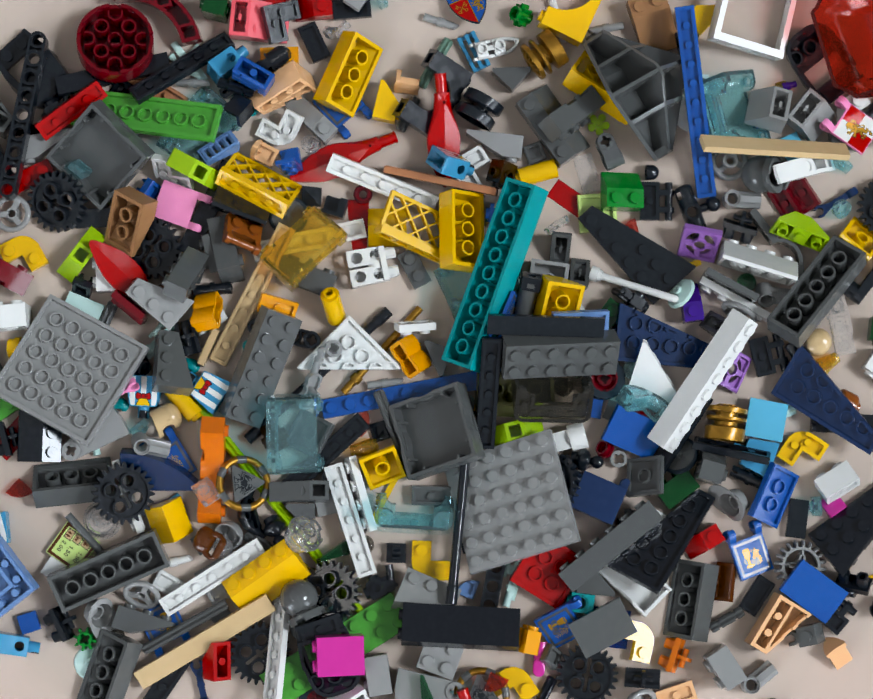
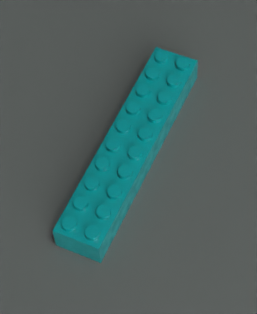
M506 177L441 360L480 373L482 336L489 337V334H487L488 313L502 314L509 295L514 290L549 191L533 184Z

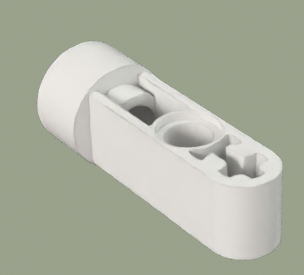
M582 421L567 425L566 430L553 433L557 452L571 448L574 452L589 447Z

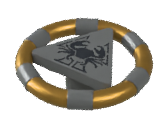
M236 456L227 460L220 467L216 477V489L220 499L231 509L241 512L252 511L260 507L267 500L271 479L265 466L257 459L249 456ZM248 463L255 466L262 475L263 480L235 466V464ZM230 467L233 501L230 500L223 488V479ZM264 484L261 495L255 502L251 504H237L238 501Z
M486 667L473 668L461 675L457 681L464 685L471 677L477 675L470 692L471 699H499L480 675L485 674L494 678L500 684L502 698L510 699L506 680L493 669ZM457 686L454 688V697H457Z

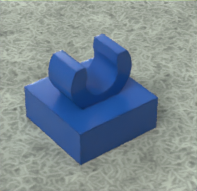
M150 178L142 179L144 182L141 189L137 187L136 190L156 199L161 186Z

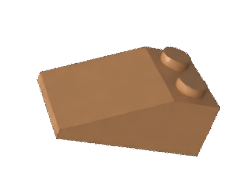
M667 0L627 1L626 8L638 43L665 51L677 48L675 39L676 29Z
M131 186L114 190L104 242L123 251L128 256L134 257L155 218L158 201Z

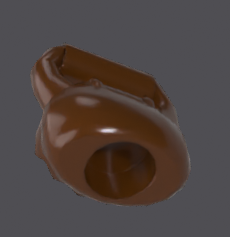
M207 526L202 527L193 540L194 549L201 552L209 560L219 559L227 544L222 534L213 531ZM219 538L220 541L218 542L212 555H210L209 551L211 550L216 539Z

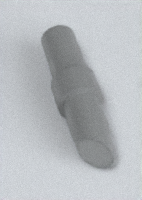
M425 13L423 21L436 24L439 27L452 30L459 27L458 24L445 20L442 17H435Z
M623 22L607 23L589 28L587 31L590 34H598L602 30L610 33L611 31L623 30L624 24Z
M197 78L182 79L175 83L176 86L189 88L210 86L208 80Z
M385 378L377 381H368L367 387L368 389L397 386L401 385L404 379Z

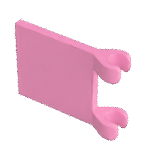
M164 180L157 198L158 204L155 217L200 233L202 226L190 222L196 203L200 200L211 204L213 198Z

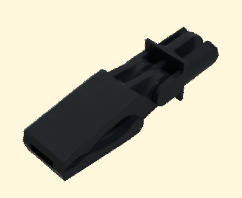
M277 46L268 53H264L266 58L256 62V64L268 71H271L272 68L278 70V68L289 61L291 51L285 46ZM226 88L219 89V93L224 99H229L236 94L230 91L226 93Z

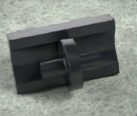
M742 211L741 215L734 214V220L727 218L723 220L724 238L733 239L735 231L742 232L740 242L750 244L753 236L757 235L758 230L757 227L748 225L752 223L753 219L746 217V211Z
M190 319L177 322L174 326L176 332H179L185 356L202 352L197 332L191 326Z
M3 421L0 422V438L2 444H0V456L10 457L13 456L9 440L12 441L13 447L18 446V433H15L14 427L8 428L10 434L8 436Z
M848 571L844 579L838 574L835 583L847 592H850L851 598H855L857 594L868 596L870 587L873 585V578H870L866 572H859L855 575L850 574V571Z
M59 606L48 610V614L43 617V620L47 626L55 625L57 631L51 633L53 641L55 643L65 642L74 638L75 633L73 629L75 625L73 620L77 618L76 615L70 617L68 611L62 613Z
M625 667L624 687L660 689L661 670Z

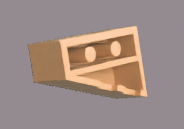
M292 60L284 64L277 71L272 72L275 74V82L265 97L259 94L258 91H254L253 97L250 100H252L254 109L265 115L286 106L285 102L296 98V100L302 99L301 95L310 91L314 94L317 86L311 73Z
M774 592L744 642L767 654L785 639L786 635L795 630L801 622L812 614L781 594Z

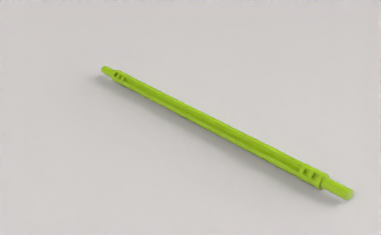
M194 399L203 409L200 412L202 416L213 417V415L210 412H207V410L196 399ZM229 436L226 437V451L232 458L244 456ZM238 464L241 469L263 480L251 464ZM264 484L257 488L260 493L264 488ZM268 495L266 500L280 519L286 523L287 528L314 562L322 564L323 561H328L282 502H269ZM331 573L329 576V580L333 583L335 578L334 575ZM343 588L341 594L344 598L347 595V591ZM360 603L354 604L358 608L355 610L357 613L364 609Z

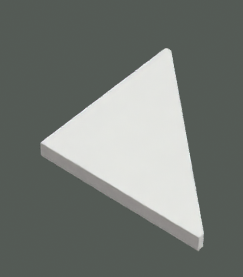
M350 315L297 367L299 370H311L314 357L318 354V348L321 346L325 348L329 341L337 340L342 344V353L338 357H330L325 352L323 356L324 361L321 362L319 370L401 369V366ZM332 343L331 348L328 349L329 352L333 351V354H337V350L340 349L339 345L335 346L336 343Z
M643 339L623 405L639 410H648L653 414L661 416L677 391L669 376L661 367V363L655 353L650 349L647 340Z

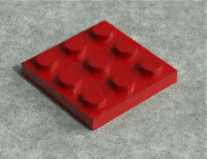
M563 546L522 559L509 580L550 606L557 608L563 604L570 592V588L558 575L561 572L559 568L567 561L572 563L576 559L574 555L577 553Z

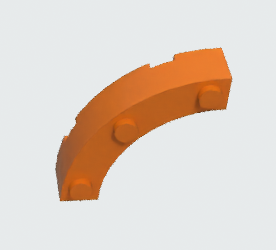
M202 416L200 428L202 449L200 479L203 491L199 490L198 523L220 524L222 517L226 515V505H223V501L215 489L218 471L226 459V437L229 436V425H226L225 417Z

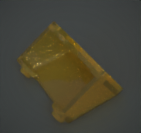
M308 206L302 212L303 216L271 246L266 245L260 251L262 254L260 260L291 292L299 286L298 284L332 251L337 249V245L342 246L348 238V234L316 206Z

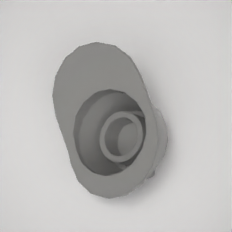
M716 484L708 489V494L715 497L713 506L733 521L743 519L744 511L749 508L750 502L741 490H728Z
M101 598L88 602L84 610V617L89 623L95 638L98 639L101 629L112 632L117 630L111 627L116 614L111 600Z

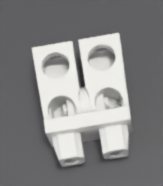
M384 245L345 252L348 269L350 270L352 290L372 284L388 282L390 278L400 275L398 265L387 266L386 260L396 258L394 247L384 248Z

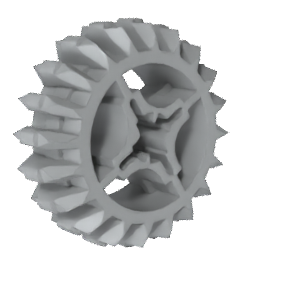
M797 540L793 541V547L790 543H786L788 550L781 547L780 551L783 555L776 554V557L780 558V562L774 561L775 565H779V568L774 569V572H781L776 577L777 580L784 578L781 585L788 577L785 567L794 569L796 566H791V564L796 565L801 558L806 561L805 551L812 556L815 565H812L819 571H826L825 567H821V564H825L826 560H819L824 554H816L819 548L816 546L811 549V542L805 547V540H801L800 546ZM799 550L795 561H786L792 552Z

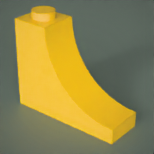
M589 0L583 6L570 10H561L548 6L545 10L540 11L537 17L539 21L537 27L543 30L548 28L555 36L578 47L587 33L601 0Z

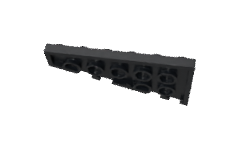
M591 206L578 218L604 250L635 283L669 292L696 268L695 265L594 206ZM644 294L653 305L661 299Z
M873 487L847 505L841 512L829 518L808 534L809 538L843 579L847 576V572L852 565H855L863 550H866L873 540Z
M700 489L696 490L679 507L666 515L662 521L645 533L632 546L623 551L615 560H612L608 567L659 595L713 505L715 497Z

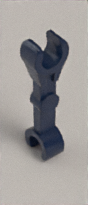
M853 187L843 195L833 199V201L816 206L813 211L819 208L822 209L823 214L817 218H823L831 208L857 195L858 190L856 187Z
M199 660V669H195L193 662H191L190 667L197 679L200 699H209L203 680L202 661Z

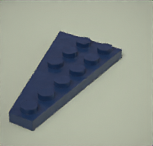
M620 302L618 303L615 329L621 341L618 361L636 362L642 341L645 339L661 365L693 368L709 345V343Z
M802 345L800 349H797L771 394L870 455L873 451V428Z

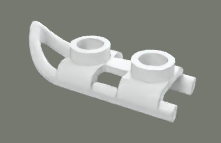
M499 37L471 43L469 48L475 47L478 56L473 58V61L509 54L518 46L519 39ZM505 41H514L513 47L506 51ZM491 50H494V51H495L494 54H490V55H489V52H488V51H491Z

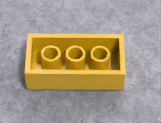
M450 189L439 193L440 269L472 273L484 241V194Z

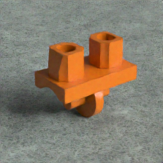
M667 637L664 647L671 649L672 652L670 657L661 655L658 665L666 668L665 671L675 673L677 666L684 668L686 661L691 663L692 659L687 657L689 650L684 648L686 640L677 637L676 639Z

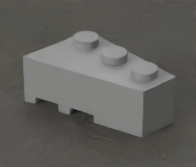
M136 278L124 292L169 331L195 302L187 298L184 303H181L162 294L164 288Z
M408 567L391 608H403V603L451 605L445 604L448 584ZM458 588V598H459L460 593H461V591H462V590L459 589V588Z

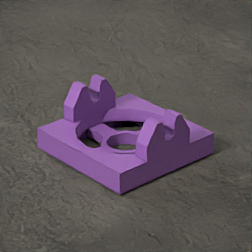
M685 223L682 228L677 255L714 263L723 231ZM692 233L699 234L698 238L694 240L687 239ZM705 235L713 239V244L707 243L704 239ZM698 241L703 242L705 246L698 248L694 243ZM686 245L692 246L695 251L690 250Z
M740 352L734 360L735 369L733 373L729 374L727 371L718 386L737 394L752 358ZM736 375V377L731 382H729L730 378Z

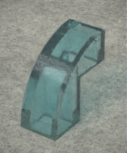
M623 385L615 399L627 412L642 410L654 423L659 420L669 405L659 395L634 385Z

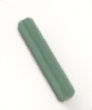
M445 37L437 50L446 55L453 41ZM425 69L420 77L419 87L426 89L434 74Z

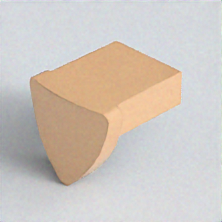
M397 69L394 92L418 95L420 79L401 77L402 70Z
M259 139L251 148L250 159L272 168L280 150Z
M826 637L823 644L824 653L838 670L853 658L846 648L845 641L835 637Z

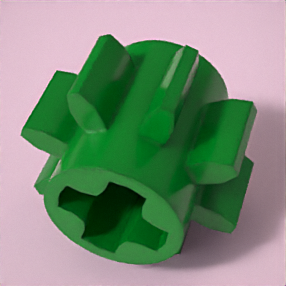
M522 3L521 5L516 4V6L511 8L509 17L510 20L514 21V26L526 27L532 21L533 13L529 10V5Z
M87 627L85 632L81 628L78 629L80 634L73 636L77 639L75 646H82V651L86 649V646L92 650V643H96L97 639H94L93 633L89 632L90 627ZM83 634H84L85 636L89 635V637H90V638L88 639V642H89V643H87V642H84V643H83V642H82V639L84 638V637H83Z

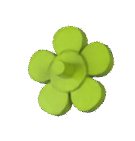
M600 114L598 119L595 115L590 117L591 124L588 125L590 132L595 131L596 135L599 136L604 132L603 129H609L610 124L609 122H604L606 120L604 114Z

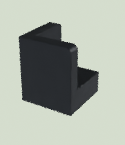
M235 94L224 107V111L235 116L237 125L242 127L253 115L254 108L252 100L240 94Z
M328 195L321 213L344 220L349 200Z

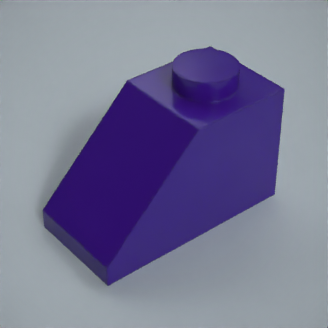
M695 283L692 297L686 304L681 306L683 324L704 320L702 299L697 283Z

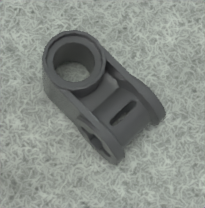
M609 133L599 135L595 145L605 169L610 171L625 164L624 157L614 137ZM603 139L609 141L607 147L605 144L601 145L600 142Z

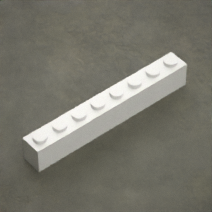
M733 308L647 438L670 453H673L678 448L680 441L690 430L692 423L700 415L702 408L711 398L716 387L722 382L724 375L732 367L734 360L744 349L750 336L754 334L758 326L757 323Z

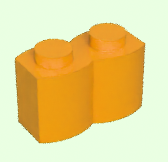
M218 291L196 295L194 298L195 302L192 304V316H190L191 326L197 332L219 328L223 299Z
M413 334L407 335L390 346L393 357L400 363L404 374L410 379L432 366L430 358L421 350L420 343Z
M523 624L520 627L518 652L538 656L542 632L538 631V627Z

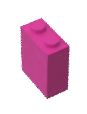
M362 633L315 635V641H312V653L316 652V660H312L313 672H316L317 677L365 675L364 635Z

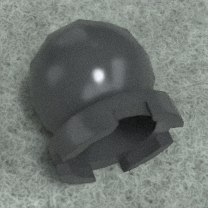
M759 155L752 157L742 167L741 179L744 185L751 191L757 193H780L788 188L790 182L777 184L772 166L787 162L788 160L785 157L779 156L767 157Z
M295 579L286 583L281 590V607L285 613L292 616L288 621L290 628L307 623L312 620L311 618L327 613L324 605H317L318 593L312 583L303 579Z

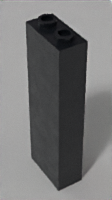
M403 603V609L399 608V620H402V628L398 627V639H401V645L518 651L520 609Z

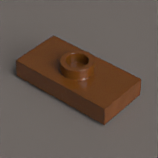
M717 562L716 565L719 566L714 600L733 602L736 576L735 564Z

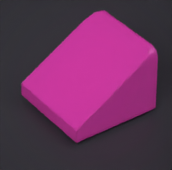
M838 498L829 505L824 499L819 501L829 518H832L847 507L841 498Z

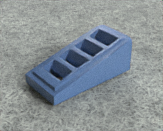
M229 130L218 136L214 143L209 142L197 150V154L209 166L240 150V142L233 132ZM209 152L212 157L209 158L206 153Z

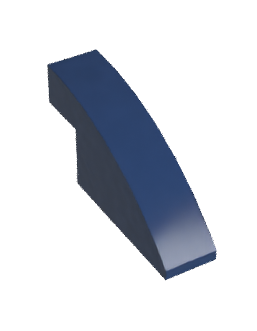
M122 448L120 452V467L123 461L126 462L127 467L131 462L134 464V468L139 465L141 467L140 472L145 470L147 472L145 477L152 478L148 482V484L154 485L150 491L199 490L200 481L175 461L149 454L138 455L134 452L133 448Z

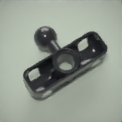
M690 184L682 185L674 190V195L685 223L698 226L704 225L706 227L702 212L707 210L714 212L720 208L721 203L717 197H710L706 200V203L699 205ZM677 193H681L682 200L678 199ZM689 207L695 208V217H690L687 214ZM696 233L695 236H692V234H690L692 240L698 238L699 236L698 233Z

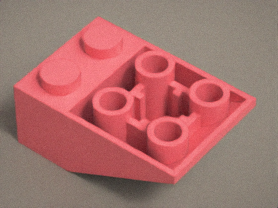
M232 0L229 25L230 39L268 42L260 7L272 5L273 3L261 0ZM289 21L285 22L287 34L289 29Z

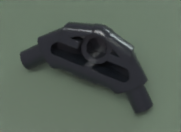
M255 490L241 499L239 504L255 502L253 498ZM257 509L246 512L237 511V519L244 529L263 539L266 537L264 530L261 529L262 525L259 521Z

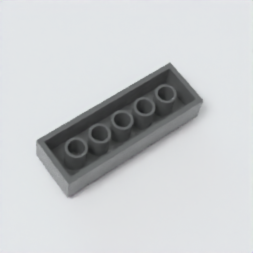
M833 235L768 316V330L800 349L867 265L866 252Z
M261 304L219 412L222 415L260 429L302 324L301 320Z
M615 329L604 330V338L501 335L500 373L503 380L616 374L621 341Z
M152 528L48 574L47 581L62 613H65L170 566L171 562L156 528Z

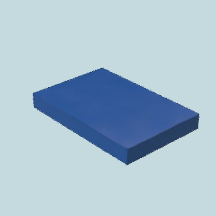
M617 404L601 439L640 457L653 456L659 445L647 438L657 421Z
M770 461L747 515L777 529L799 479V475Z
M802 558L779 588L781 592L825 624L849 594Z

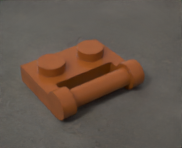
M228 213L225 216L222 242L234 244L258 256L262 248L260 243L263 227Z

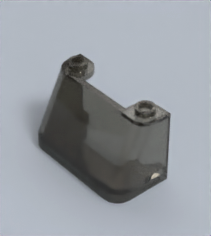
M591 375L567 376V378L511 379L513 413L515 419L520 422L584 423L591 417L594 398Z

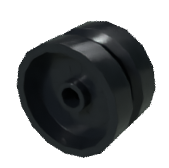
M468 87L463 95L467 102L460 101L454 111L469 123L490 132L495 124L492 117H499L504 107L489 95L473 87Z

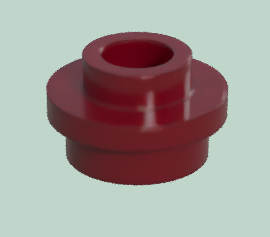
M361 185L357 186L353 193L354 199L360 204L368 203L373 195L371 189ZM361 191L367 193L365 198L359 196Z
M604 440L599 441L595 448L597 455L603 459L610 457L614 451V445Z

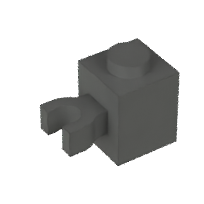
M821 622L800 626L787 635L795 637V641L789 642V647L799 643L801 648L825 641Z

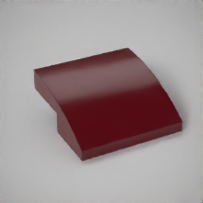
M806 178L791 181L788 188L780 193H766L781 216L794 211L806 214L822 203Z
M118 290L111 294L112 303L139 325L146 323L148 315Z

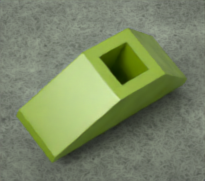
M173 148L165 164L215 191L218 185L214 183L219 171L177 148Z
M797 211L780 216L769 230L772 234L821 252L830 240V237L812 217Z
M91 226L56 272L72 283L75 276L77 277L93 256L89 247V241L96 240L103 243L105 236Z
M541 418L521 419L496 426L494 447L544 431Z

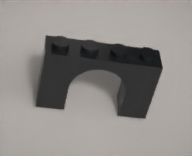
M430 49L421 66L433 74L446 73L447 92H450V103L453 110L454 106L461 100L463 90L469 86L470 78L473 74L440 51ZM401 98L392 115L427 137L433 109L426 111L409 99Z

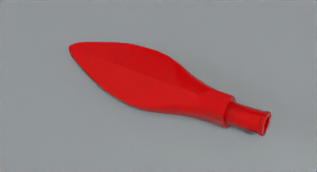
M446 73L434 74L436 93L434 94L432 119L427 133L428 154L432 145L459 154L460 133L451 108L450 92H447ZM433 168L436 176L452 179V177L440 174Z
M393 131L378 138L375 136L363 141L335 143L325 146L303 161V171L290 176L289 179L301 183H317L337 179L339 176L326 171L333 152L360 163L368 156L381 151V148L398 143L397 136Z
M96 240L89 241L91 253L100 272L114 289L128 296L124 291L136 278L148 282L141 267L126 253Z

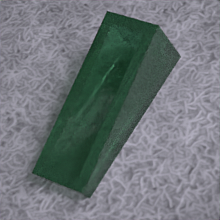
M346 539L317 558V563L350 554Z
M424 674L420 675L421 698L434 699Z

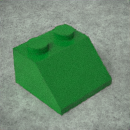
M601 172V210L638 212L644 208V188L639 174Z

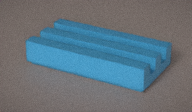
M472 31L463 37L457 38V41L473 73H476L491 66L488 59H484L485 64H482L481 60L476 61L479 67H475L463 43L466 40L469 46L472 43L471 37L474 42H480L475 31ZM470 48L474 58L478 57L475 48Z

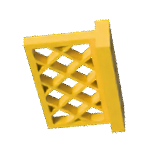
M239 152L234 153L226 165L221 167L214 183L281 219L284 218L288 208L302 190V185L251 160ZM237 159L244 164H237L235 160ZM252 169H256L261 173H254ZM241 170H247L248 173L242 174ZM264 178L265 182L259 183L258 179ZM269 178H274L277 182H271ZM274 187H281L282 191H276ZM286 187H291L295 191H288Z
M391 190L379 225L375 227L373 234L438 264L440 263L439 248L435 243V239L439 238V235L433 237L429 228L437 224L439 229V211ZM394 196L400 199L403 207L395 210L392 203ZM408 206H416L419 214L412 217ZM404 209L408 219L400 222L397 211ZM393 214L396 224L393 226L385 223L387 216ZM424 214H433L435 222L428 225ZM421 217L424 227L417 230L413 219ZM408 221L413 230L409 234L404 232L401 225ZM425 229L429 240H421L418 234L419 231Z

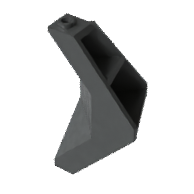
M606 30L588 36L582 44L611 100L649 154L657 161L672 152L684 89L680 55L612 35Z

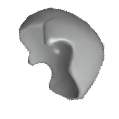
M224 521L214 528V531L219 532L226 539L225 550H234L241 545L243 531L237 523Z

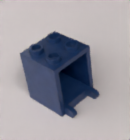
M582 471V474L580 473L576 476L582 481L577 483L581 489L575 490L579 496L572 497L574 500V504L571 503L572 509L608 525H613L630 485V480L622 479L619 485L590 472Z

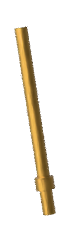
M417 306L404 321H414L423 310ZM395 330L381 347L387 351L401 336L400 333ZM369 370L354 372L341 391L347 395L356 384L358 385L363 380L362 377Z

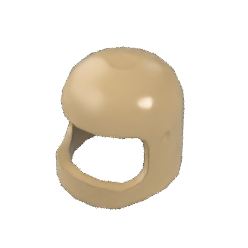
M816 328L803 346L812 356L818 357L829 351L832 346V339L826 330Z
M172 403L163 404L149 412L160 439L165 437L163 429L166 426L173 424L175 428H178L182 423L181 413Z

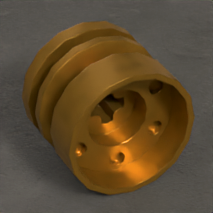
M548 28L536 36L538 45L530 39L528 41L529 47L526 44L520 46L528 67H531V71L541 80L546 78L545 71L548 74H552L551 63L559 69L569 62V58L561 43Z
M719 403L710 405L707 410L715 412V415L707 414L706 418L714 420V424L705 425L704 438L744 443L746 430L738 428L737 424L747 422V419L738 418V416L747 415L748 410L731 404Z

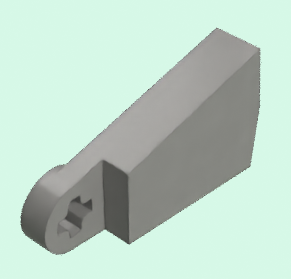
M114 407L89 447L70 438L62 446L61 454L66 460H76L131 434V431L121 414ZM68 446L76 448L74 456L67 454Z
M398 668L395 683V699H459L458 694L457 697H453V694L449 691L454 686H457L458 690L464 688V686L456 681Z

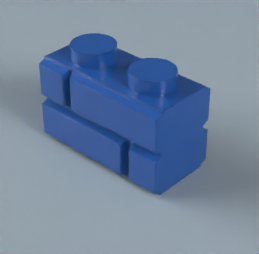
M243 56L239 58L232 70V78L254 91H258L264 97L275 82V74Z

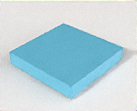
M750 398L746 417L747 422L744 428L746 430L745 436L781 443L788 404Z

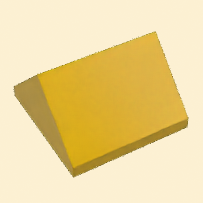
M368 209V247L382 245L384 247H401L373 234L375 227L379 225L384 209ZM404 209L397 211L400 222L407 220ZM393 214L387 216L386 224L391 226L396 224ZM406 222V223L401 224V225H402V227H403V229H404V232L407 233V222Z
M854 216L838 237L866 252V259L869 261L873 256V231L867 232L868 227L862 226L863 223Z
M394 445L358 458L370 490L406 477Z
M181 496L149 506L150 510L144 509L151 529L156 528L162 544L175 543L193 532Z

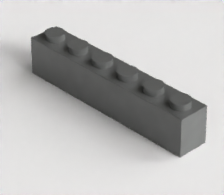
M644 500L639 502L634 507L636 511L631 515L627 512L619 519L621 521L620 524L616 527L611 525L604 531L606 534L601 539L596 537L589 543L591 547L588 550H580L574 555L576 559L572 563L567 561L559 568L561 572L558 575L572 592L577 590L664 519L649 500L647 502H644Z

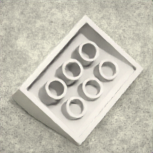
M733 239L722 242L716 262L717 265L786 286H790L798 280V262H795L794 258L785 255L781 258L775 256L776 253L769 250L764 252L758 251L756 246L746 244L745 247L739 245V241Z

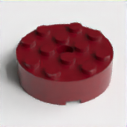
M110 3L98 6L87 13L78 26L76 42L80 62L92 76L99 80L110 83L132 80L147 69L153 58L154 38L152 27L147 18L134 7L126 4L110 5Z

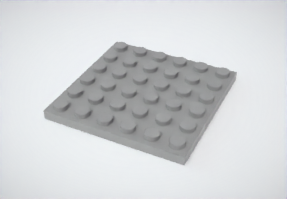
M50 294L0 372V398L89 447L150 349Z
M551 429L495 446L494 449L484 450L485 458L470 463L462 538L470 574L474 575L581 541ZM460 466L445 471L448 485L451 487L450 494L454 510H456Z

